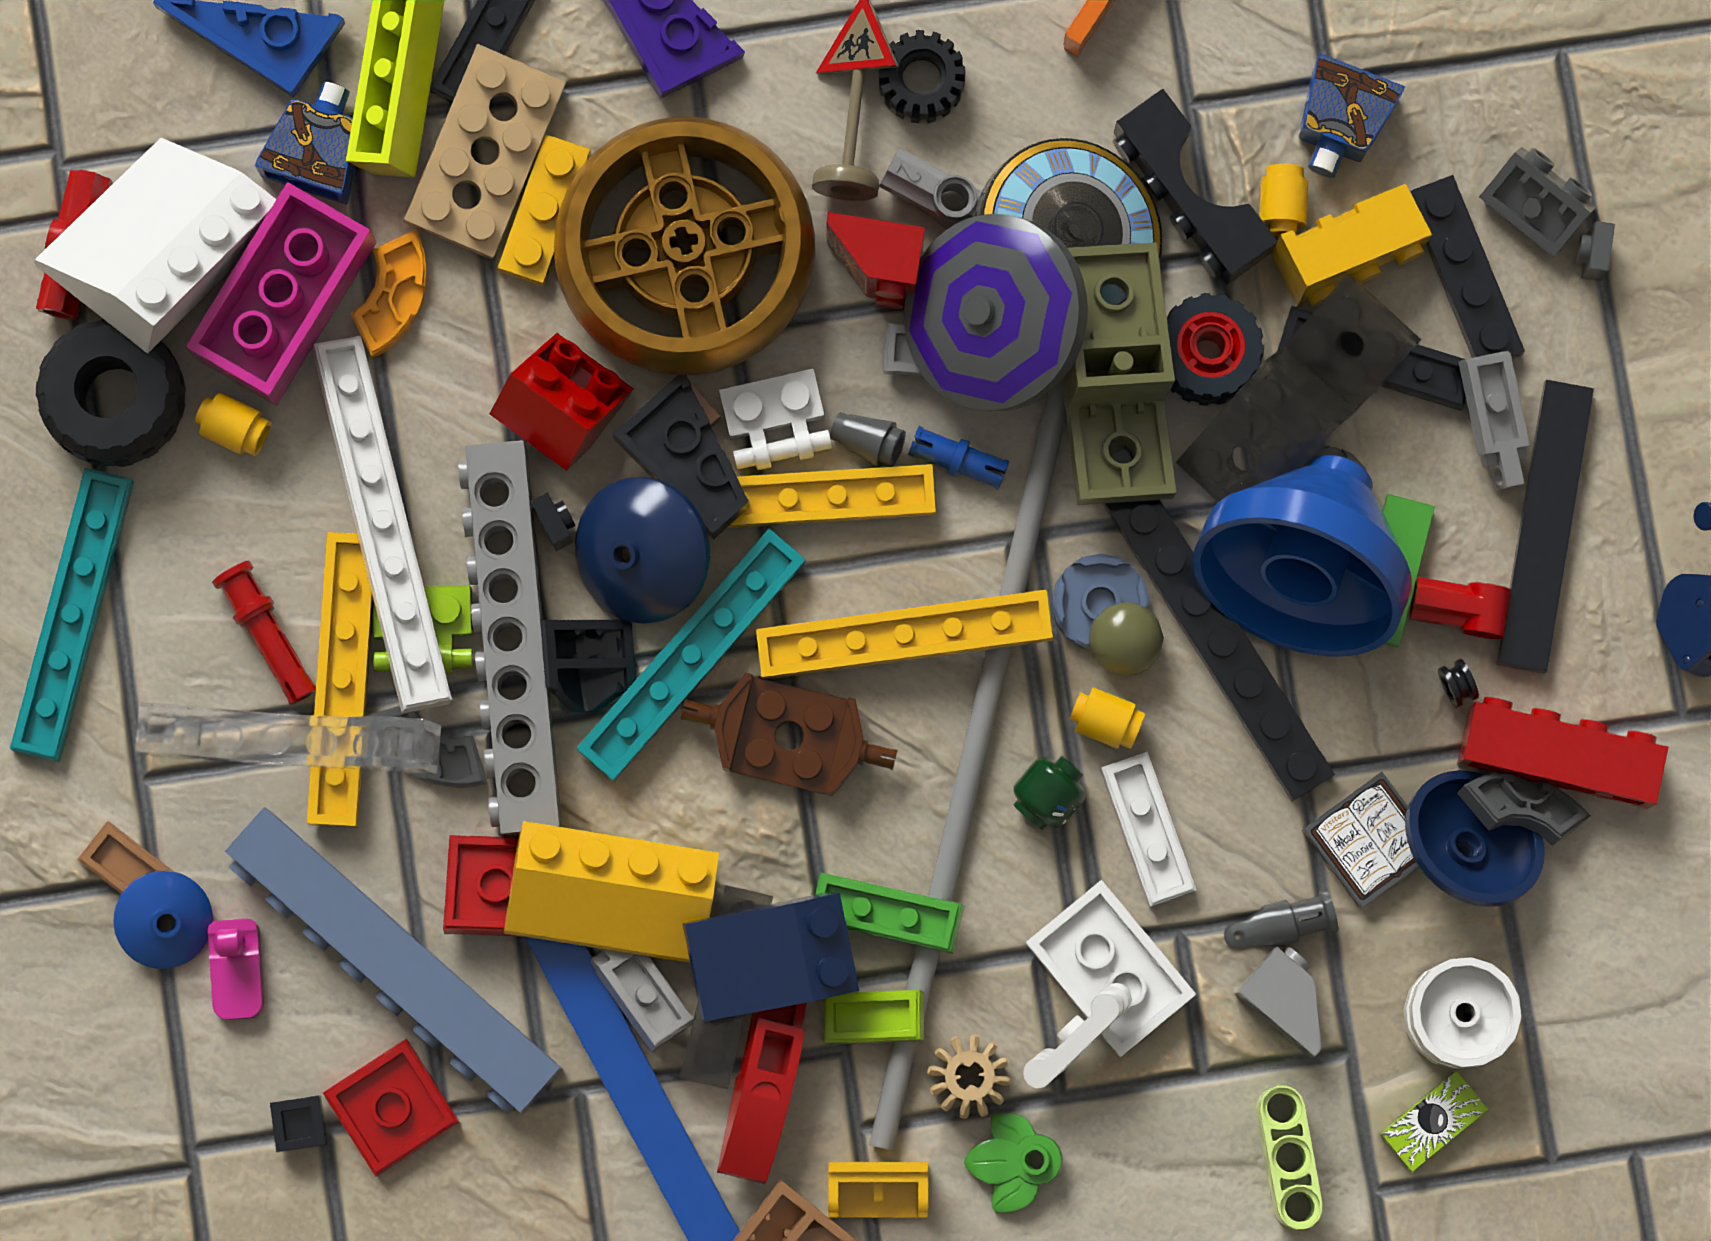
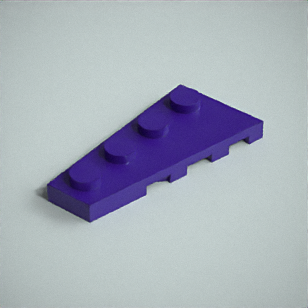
M603 0L660 99L742 59L745 51L734 39L730 41L716 26L717 21L704 8L700 9L692 0Z

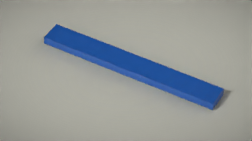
M525 937L687 1240L733 1241L740 1230L618 1004L596 975V970L590 962L592 956L587 947Z

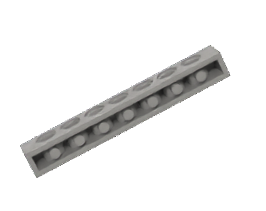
M524 440L465 446L466 460H458L461 489H469L471 504L470 508L462 509L465 537H474L475 555L467 556L468 579L470 585L478 584L479 603L471 604L472 625L474 633H482L484 652L475 653L478 681H487L488 700L480 701V716L482 729H491L493 747L492 749H484L485 770L487 779L495 778L497 797L489 798V815L491 827L500 826V834L503 837H519L523 821L562 827L550 691L545 687L540 621H543L533 506L530 502L532 501L528 452ZM495 484L504 485L509 489V496L505 503L492 507L483 502V495L488 487ZM498 532H506L513 536L511 549L502 555L492 554L487 549L490 537ZM501 580H511L518 585L517 595L510 602L499 603L492 599V589ZM505 628H516L522 632L521 644L513 651H502L496 646V638ZM510 676H520L527 683L525 693L516 700H508L501 696V685ZM515 724H524L531 729V738L528 744L519 749L507 746L505 743L507 730ZM520 772H527L532 774L536 780L533 792L522 798L513 796L509 790L512 777Z

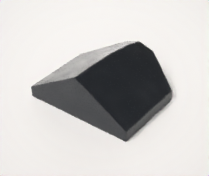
M622 619L540 621L545 687L571 712L599 711L626 692L635 682L636 669L632 622Z

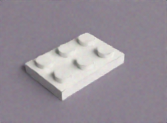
M1102 880L1025 942L1031 952L1086 1018L1092 1014L1090 1008L1092 1000L1106 987L1119 983L1129 989L1132 997L1131 1005L1101 1034L1102 1038L1119 1058L1196 995Z

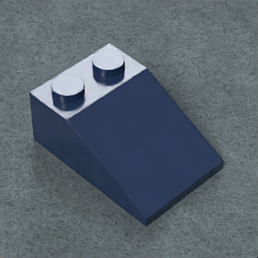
M819 893L683 923L703 1022L813 1002L859 991L840 893Z

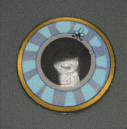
M1073 138L1048 139L1031 144L1002 163L989 178L980 195L975 216L1003 214L1031 220L1051 231L1067 248L1157 242L1160 264L1162 255V227L1157 206L1149 189L1128 163L1100 145ZM1108 284L1100 288V294L1105 302L1111 305H1120L1126 301L1125 293L1120 287Z

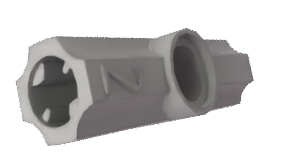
M900 148L879 185L880 188L931 214L937 223L946 227H952L965 219L982 215L987 195L976 189L966 177L949 175ZM949 191L960 194L965 201V208L960 211L948 210L941 202V194Z

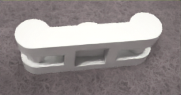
M1115 983L1109 985L1095 996L1090 1006L1092 1014L1085 1021L1079 1015L1075 1016L1057 1034L1062 1043L1056 1049H1044L1027 1062L1023 1070V1076L1027 1084L1034 1088H1043L1060 1075L1129 1008L1132 1001L1129 989L1123 984Z

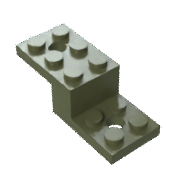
M1157 242L1068 248L1081 271L1088 304L1086 332L1081 349L1073 366L1062 380L1077 505L1173 499L1177 492L1165 398L1175 382ZM1108 284L1116 285L1124 291L1126 301L1120 305H1111L1103 300L1100 288ZM1114 442L1127 444L1133 451L1134 459L1124 464L1114 461L1108 451L1109 445Z

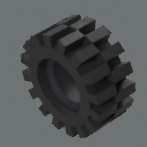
M916 30L915 36L909 37L908 32L900 35L899 42L895 43L892 41L889 44L899 67L879 70V90L881 96L883 95L885 98L886 106L889 110L894 108L896 116L904 119L905 116L911 117V123L919 124L920 119H927V122L931 123L936 122V117L942 115L943 118L950 114L951 107L958 105L961 93L964 90L965 66H963V57L960 51L956 52L954 50V43L951 40L947 39L945 42L940 39V33L933 31L932 36L924 35V30ZM925 60L933 63L938 68L941 80L933 91L919 94L911 91L905 85L903 73L912 62Z

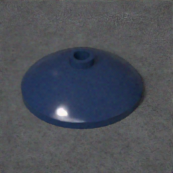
M633 477L619 480L606 486L590 500L578 523L575 538V555L578 570L586 589L602 608L622 620L648 624L667 620L678 615L696 599L708 574L710 545L703 519L687 496L664 481L649 477ZM624 546L629 549L631 554L629 562L623 557L622 550Z
M1462 770L1448 771L1436 775L1425 782L1414 794L1405 817L1407 842L1420 869L1442 891L1468 904L1496 907L1512 903L1521 898L1533 887L1541 874L1545 856L1543 838L1538 833L1522 826L1502 825L1489 831L1457 793L1465 784L1486 775Z

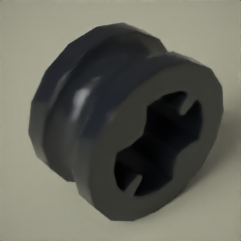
M1462 659L1456 660L1454 667L1451 669H1447L1445 666L1438 669L1443 689L1455 708L1462 706L1465 698H1470L1472 701L1479 698L1476 682L1467 664Z

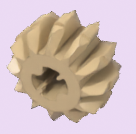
M971 1035L969 1051H963L962 1043L957 1036L952 1037L950 1042L956 1054L953 1058L941 1048H938L934 1053L939 1060L947 1064L946 1069L937 1066L928 1067V1075L944 1077L943 1083L930 1087V1094L938 1095L948 1090L951 1095L943 1101L941 1109L948 1111L953 1106L955 1100L958 1099L962 1101L959 1110V1117L962 1119L968 1118L970 1102L975 1101L977 1112L981 1117L988 1115V1108L983 1100L985 1095L997 1105H1001L1004 1102L1002 1095L991 1089L993 1084L1002 1087H1009L1011 1085V1078L995 1076L994 1072L995 1070L1007 1067L1009 1065L1008 1058H1000L993 1063L990 1062L988 1058L998 1047L993 1041L987 1045L983 1054L977 1052L979 1035ZM972 1064H975L982 1070V1073H979L977 1077L983 1078V1082L979 1088L970 1085L964 1090L957 1084L956 1081L960 1080L961 1076L955 1075V1072L960 1065L968 1069Z

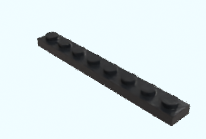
M1126 446L1110 455L1114 461L1122 464L1133 460ZM1160 500L1104 503V508L1292 802L1333 777L1335 773L1241 626L1220 612L1202 591L1194 574L1193 551Z

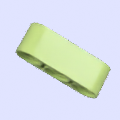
M1278 1085L1265 1090L1259 1096L1256 1103V1116L1273 1211L1277 1220L1283 1226L1290 1229H1307L1319 1221L1323 1203L1305 1104L1302 1096L1295 1089L1289 1086ZM1276 1094L1286 1096L1293 1106L1291 1117L1283 1123L1274 1121L1267 1111V1104L1270 1098ZM1286 1143L1295 1145L1302 1155L1300 1166L1293 1172L1282 1170L1276 1161L1278 1149ZM1296 1192L1304 1194L1310 1202L1309 1215L1299 1222L1292 1220L1285 1210L1287 1198Z

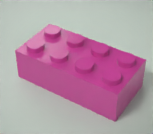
M287 182L185 347L196 360L277 406L313 348V344L316 343L377 242L371 230Z

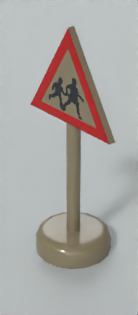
M871 0L858 1L816 71L818 75L853 72L842 164L822 166L813 175L812 189L816 193L834 199L864 201L878 196V177L870 170L854 166L865 70L899 67Z

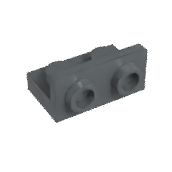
M1521 147L1511 156L1479 198L1551 256L1555 257L1596 206L1589 201L1592 197L1591 192L1573 178H1569L1566 182L1552 171L1555 165L1545 154L1535 148H1531L1528 152Z

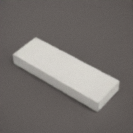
M1148 752L1101 767L1102 776L1149 907L1197 891Z

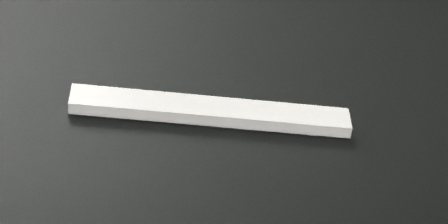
M361 336L313 344L312 352L401 712L403 714L449 705L452 698Z

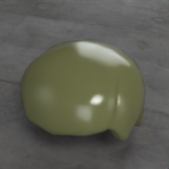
M1122 602L1106 607L1093 620L1089 634L1090 649L1097 663L1113 674L1121 676H1134L1150 669L1161 655L1164 636L1156 616L1146 607L1130 602Z

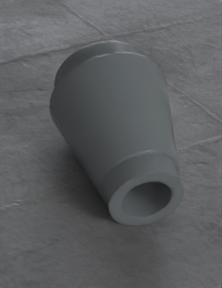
M842 412L836 416L830 432L831 440L837 441L840 445L877 467H881L883 464L890 467L895 465L901 454L906 437V432L897 428L896 422L852 414L847 415Z

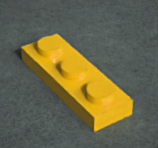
M547 134L544 135L498 265L499 272L545 287L554 261V236L559 210L572 180L591 156L589 148Z

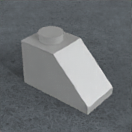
M1276 946L1242 984L1235 995L1309 1058L1315 1057L1321 1050L1315 978L1306 972L1311 965L1292 948L1288 947L1283 952Z

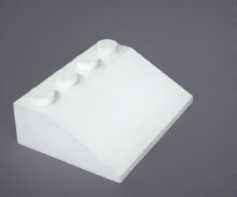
M160 138L35 259L34 265L148 354L236 266L276 199L242 172Z

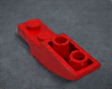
M807 1003L751 1014L741 1071L735 1078L717 1173L762 1184L767 1182L796 1078L806 1030L802 1026Z

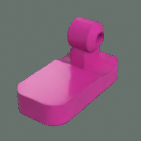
M248 918L214 921L208 927L213 1010L217 1016L226 1020L254 1018L264 1008L259 925L254 920Z

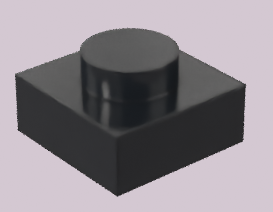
M547 492L530 501L555 551L573 543L568 530L576 525L563 500L554 504Z
M320 1095L270 1103L276 1152L328 1145L322 1098Z

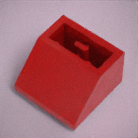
M556 333L510 373L489 414L567 471L592 447L629 398L634 388L621 380L615 372L605 368L580 350L575 343L566 340Z

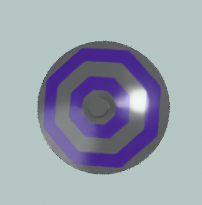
M986 214L965 219L944 231L932 242L920 258L915 292L906 293L904 323L908 346L916 366L923 377L936 391L950 401L967 408L984 411H1008L1022 408L1046 396L1064 379L1073 366L1086 332L1088 314L1087 294L1081 271L1074 257L1064 243L1051 231L1031 220L1011 215Z

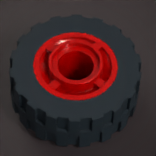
M1202 293L1199 297L1193 298L1191 296L1184 299L1181 305H1175L1170 310L1167 316L1175 377V382L1170 389L1173 394L1176 392L1182 396L1181 399L1189 403L1194 401L1203 406H1208L1209 403H1217L1219 405L1226 403L1227 399L1232 397L1235 399L1242 394L1246 387H1249L1261 365L1264 345H1262L1261 327L1258 328L1255 322L1256 317L1252 312L1249 313L1244 308V304L1238 300L1236 302L1232 301L1226 295L1219 294V296L1210 295V293ZM1204 340L1216 343L1220 348L1221 356L1214 359L1202 356L1197 349V343Z

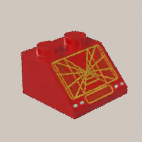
M828 212L826 221L827 244L865 296L875 298V304L878 306L902 309L906 300V293L915 292L920 258L923 254L925 227Z

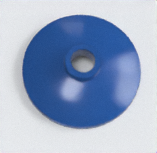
M165 870L144 874L131 882L120 895L113 916L114 932L125 953L134 961L155 969L174 968L193 959L207 943L208 927L213 922L212 907L204 890L188 876ZM163 914H170L174 917V925L167 931H161L157 928V920Z

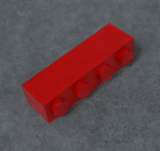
M1484 697L1483 703L1475 702L1469 707L1457 764L1498 774L1512 773L1515 775V778L1540 783L1542 780L1557 788L1647 809L1657 804L1669 747L1656 744V736L1639 731H1628L1627 737L1608 733L1609 725L1593 720L1580 719L1579 726L1560 721L1561 714L1546 709L1532 708L1531 714L1512 710V702L1494 697Z

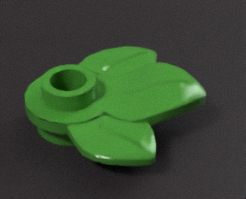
M1016 1113L994 1114L991 1116V1132L994 1139L984 1141L975 1146L965 1158L964 1165L979 1180L988 1184H995L992 1196V1209L1001 1213L1014 1212L1033 1203L1040 1184L1052 1181L1059 1174L1062 1168L1063 1156L1059 1145L1046 1135L1036 1134L1032 1125L1025 1117ZM1034 1150L1040 1151L1044 1156V1164L1040 1169L1033 1168L1029 1162V1156Z

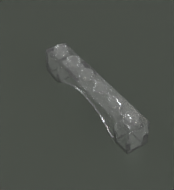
M140 702L135 752L159 758L437 774L441 725L421 718L290 715Z

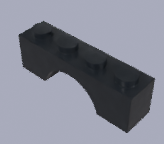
M1161 89L1116 121L1114 129L1116 138L1113 140V144L1127 163L1130 164L1132 161H1135L1145 176L1141 180L1151 197L1157 202L1163 199L1173 212L1170 220L1177 232L1185 240L1191 237L1200 248L1202 253L1198 257L1206 271L1213 278H1217L1220 275L1226 285H1228L1272 254L1277 240L1249 203L1239 206H1219L1203 200L1191 190L1181 171L1180 151L1189 137L1192 126L1166 91Z

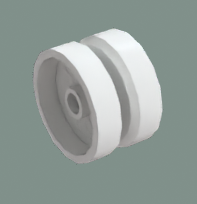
M1472 957L1450 959L1423 972L1409 989L1403 1009L1405 1031L1415 1049L1431 1063L1450 1069L1481 1066L1503 1055L1516 1039L1521 1021L1519 995L1509 977L1493 964ZM1462 1003L1467 1005L1465 1014L1471 1018L1469 1022H1461L1456 1017V1008Z

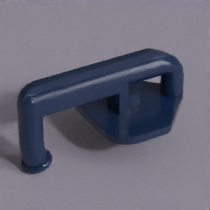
M1701 502L1694 510V523L1700 530H1711V503ZM1680 574L1674 577L1664 589L1656 625L1677 666L1681 670L1698 677L1711 676V575Z

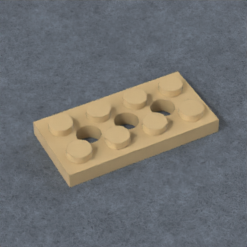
M477 44L403 223L492 260L566 82ZM499 95L511 98L516 106L515 116L508 121H500L494 118L489 109L491 99ZM480 139L490 140L497 147V160L489 165L477 163L471 155L472 144ZM469 183L477 188L480 195L477 206L471 209H463L454 202L453 189L458 184Z

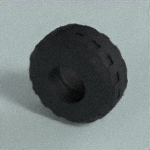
M104 319L94 322L88 321L75 326L76 328L62 335L53 344V347L44 356L39 367L36 397L39 406L38 411L45 427L52 438L64 450L92 465L124 467L150 458L171 440L177 431L176 429L181 418H183L186 405V388L184 377L176 358L162 340L147 354ZM123 369L134 373L137 392L134 401L126 411L115 417L100 418L89 414L86 407V394L89 385L98 375L107 370Z

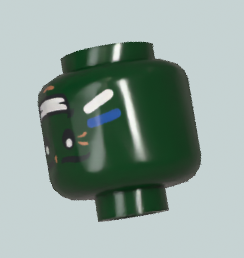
M1063 756L1056 762L1048 757H1038L1014 784L1013 792L1017 800L1013 805L1041 830L1047 825L1053 828H1060L1086 798V792L1078 782L1084 774Z

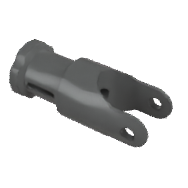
M1324 889L1319 891L1317 897L1294 903L1282 900L1264 905L1247 920L1228 925L1224 931V939L1229 946L1234 948H1242L1254 944L1274 948L1277 946L1279 948L1298 943L1299 937L1327 929L1330 933L1338 932L1339 927L1329 891ZM1319 913L1316 917L1299 921L1301 916ZM1237 931L1240 932V938L1238 940L1235 939V933Z

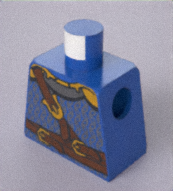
M1319 53L1311 74L1299 132V138L1302 141L1316 146L1308 168L1319 175L1334 178L1343 157L1356 162H1362L1396 107L1405 86Z
M323 82L315 105L298 99H292L256 160L255 167L260 176L284 185L289 182L302 191L347 205L355 165L346 161L353 118L343 115L350 91L337 84Z

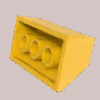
M523 821L517 843L504 933L690 963L683 923L710 917L719 853Z

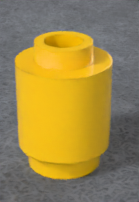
M1272 164L1266 167L1265 176L1260 179L1259 217L1274 237H1280V234L1290 230H1294L1297 235V230L1307 226L1309 180L1304 177V168L1295 164Z
M219 392L213 399L206 397L195 417V423L200 425L199 435L241 456L245 453L256 456L260 452L269 435L272 424L271 421L263 418L262 411L222 392Z
M1092 687L1090 695L1079 693L1069 719L1078 723L1075 732L1115 749H1118L1120 745L1131 749L1146 713L1136 710L1135 703Z

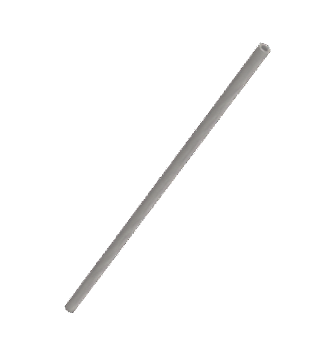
M1062 381L1046 396L999 596L1025 593L1066 421ZM1012 646L986 650L928 897L952 902ZM916 946L906 990H921L924 992L925 1017L940 951ZM919 1041L893 1042L869 1142L870 1146L893 1151Z

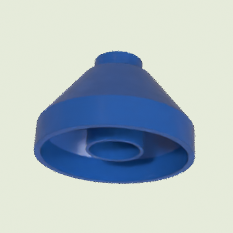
M1335 455L1318 456L1312 459L1308 466L1298 468L1223 498L1210 511L1193 552V569L1198 584L1212 604L1227 618L1238 623L1241 628L1272 644L1300 653L1318 656L1343 657L1359 655L1377 649L1388 642L1396 632L1412 590V577L1401 548L1372 492L1373 482L1370 475L1357 463Z

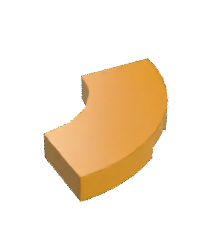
M417 229L373 250L378 267L375 287L366 302L350 313L373 359L385 353L405 335L415 321L422 306L427 286V261L423 243Z

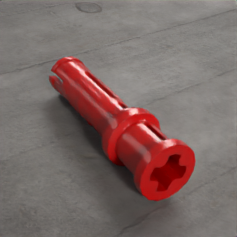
M244 561L217 576L212 583L216 589H222L235 612L232 617L233 620L241 628L246 627L272 674L280 684L289 704L294 705L315 693L316 686L309 675H307L301 661L272 613L275 609L273 606L274 601L270 596H264L251 573L254 568L250 561Z

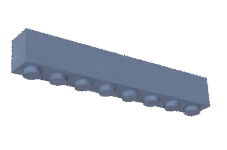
M266 807L256 815L225 850L234 859L229 868L249 886H252L256 880L271 892L265 899L270 905L287 919L293 912L308 924L302 931L304 935L323 951L329 945L334 947L344 956L339 965L360 984L367 977L377 985L381 991L375 997L396 1016L403 1010L418 1022L412 1030L434 1049L440 1042L455 1054L449 1063L470 1081L477 1075L492 1087L486 1095L507 1114L513 1108L525 1114L563 1070L561 1066Z

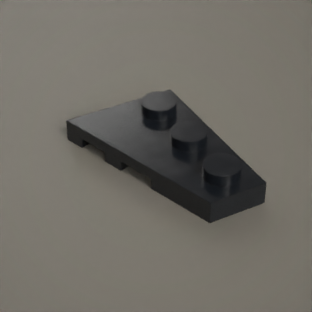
M677 375L613 433L614 440L652 478L674 486L688 497L702 517L707 533L713 539L720 535L749 508V501L710 426L703 407L700 406L687 375Z

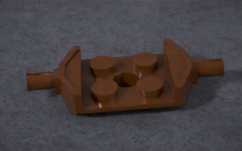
M745 673L720 705L712 707L689 701L688 699H685L683 705L684 709L696 711L697 713L682 710L681 720L710 725V730H715L721 764L725 771L833 796L856 766H863V762L889 768L890 770L894 768L895 760L882 758L881 756L896 759L898 750L873 744L870 745L867 740H864L856 699L848 697V699L753 677V674ZM786 723L798 725L804 734L801 745L793 750L781 748L775 740L777 729Z

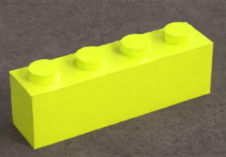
M372 0L346 156L347 162L372 175L416 177L445 0Z

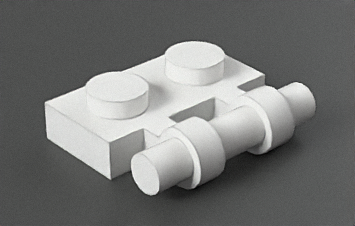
M814 369L719 390L730 440L749 436L752 447L733 451L737 470L756 466L757 470L772 467L771 462L799 456L800 460L814 457V452L832 448L828 430L809 434L806 422L824 419V411ZM792 426L793 438L766 444L764 432Z

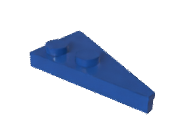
M198 0L153 1L154 6L158 10L293 98L345 25L343 17L329 13L328 16L298 13L296 9L280 7L273 10L264 8L262 5L224 0L223 3Z

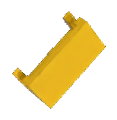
M828 1162L829 1218H928V1162Z

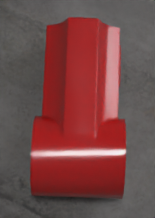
M1417 577L1411 599L1409 620L1460 628L1461 633L1474 637L1504 639L1511 589L1490 583L1471 582L1468 585Z

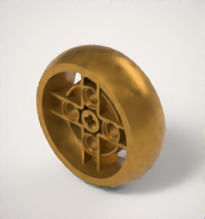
M670 117L639 124L620 133L596 150L583 164L568 187L559 210L554 236V260L561 291L570 310L586 332L602 347L622 360L645 370L670 375H700L727 369L746 361L773 342L786 328L803 302L811 281L815 260V231L810 208L801 186L789 168L767 145L753 135L724 122L699 117ZM687 157L706 158L733 167L750 178L766 195L768 200L743 205L738 197L719 183L704 177L691 175ZM644 166L648 185L636 193L623 208L615 225L613 235L588 240L593 219L606 195L623 178ZM672 190L683 192L687 196L686 203L678 209L664 207L661 204V200L667 192ZM728 226H737L745 232V237L736 245H727L719 239V234ZM682 236H687L690 243H698L697 245H691L692 253L682 255L680 248L671 247L678 246L677 239ZM634 247L647 249L651 253L649 260L642 266L634 267L628 265L624 261V257L630 249ZM781 252L779 269L768 293L752 312L742 320L726 328L722 306L731 301L745 286L754 268L756 257ZM699 282L708 288V295L700 302H689L682 296L683 289L691 283ZM626 287L631 295L646 307L665 315L678 317L683 338L653 334L629 323L609 306L600 292Z

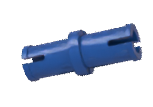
M918 427L914 436L915 440L928 444L932 448L912 441L908 453L909 456H915L949 469L948 474L957 477L958 473L999 490L1003 476L988 471L985 468L1005 474L1010 462L1009 460H1003L969 447L970 441L962 438L959 442L928 431L924 427Z

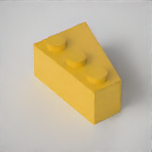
M1406 183L1356 203L1353 206L1354 209L1335 218L1331 214L1324 216L1316 221V227L1297 236L1294 230L1280 234L1271 257L1297 307L1310 301L1312 307L1323 304L1338 295L1337 287L1352 280L1355 286L1362 285L1381 274L1379 267L1394 260L1397 261L1399 266L1404 265L1425 253L1422 247L1427 244L1432 233Z

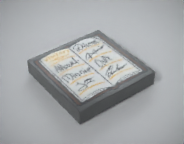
M1383 772L1373 777L1302 830L1360 909L1419 867L1410 851L1406 837L1405 817L1408 805Z

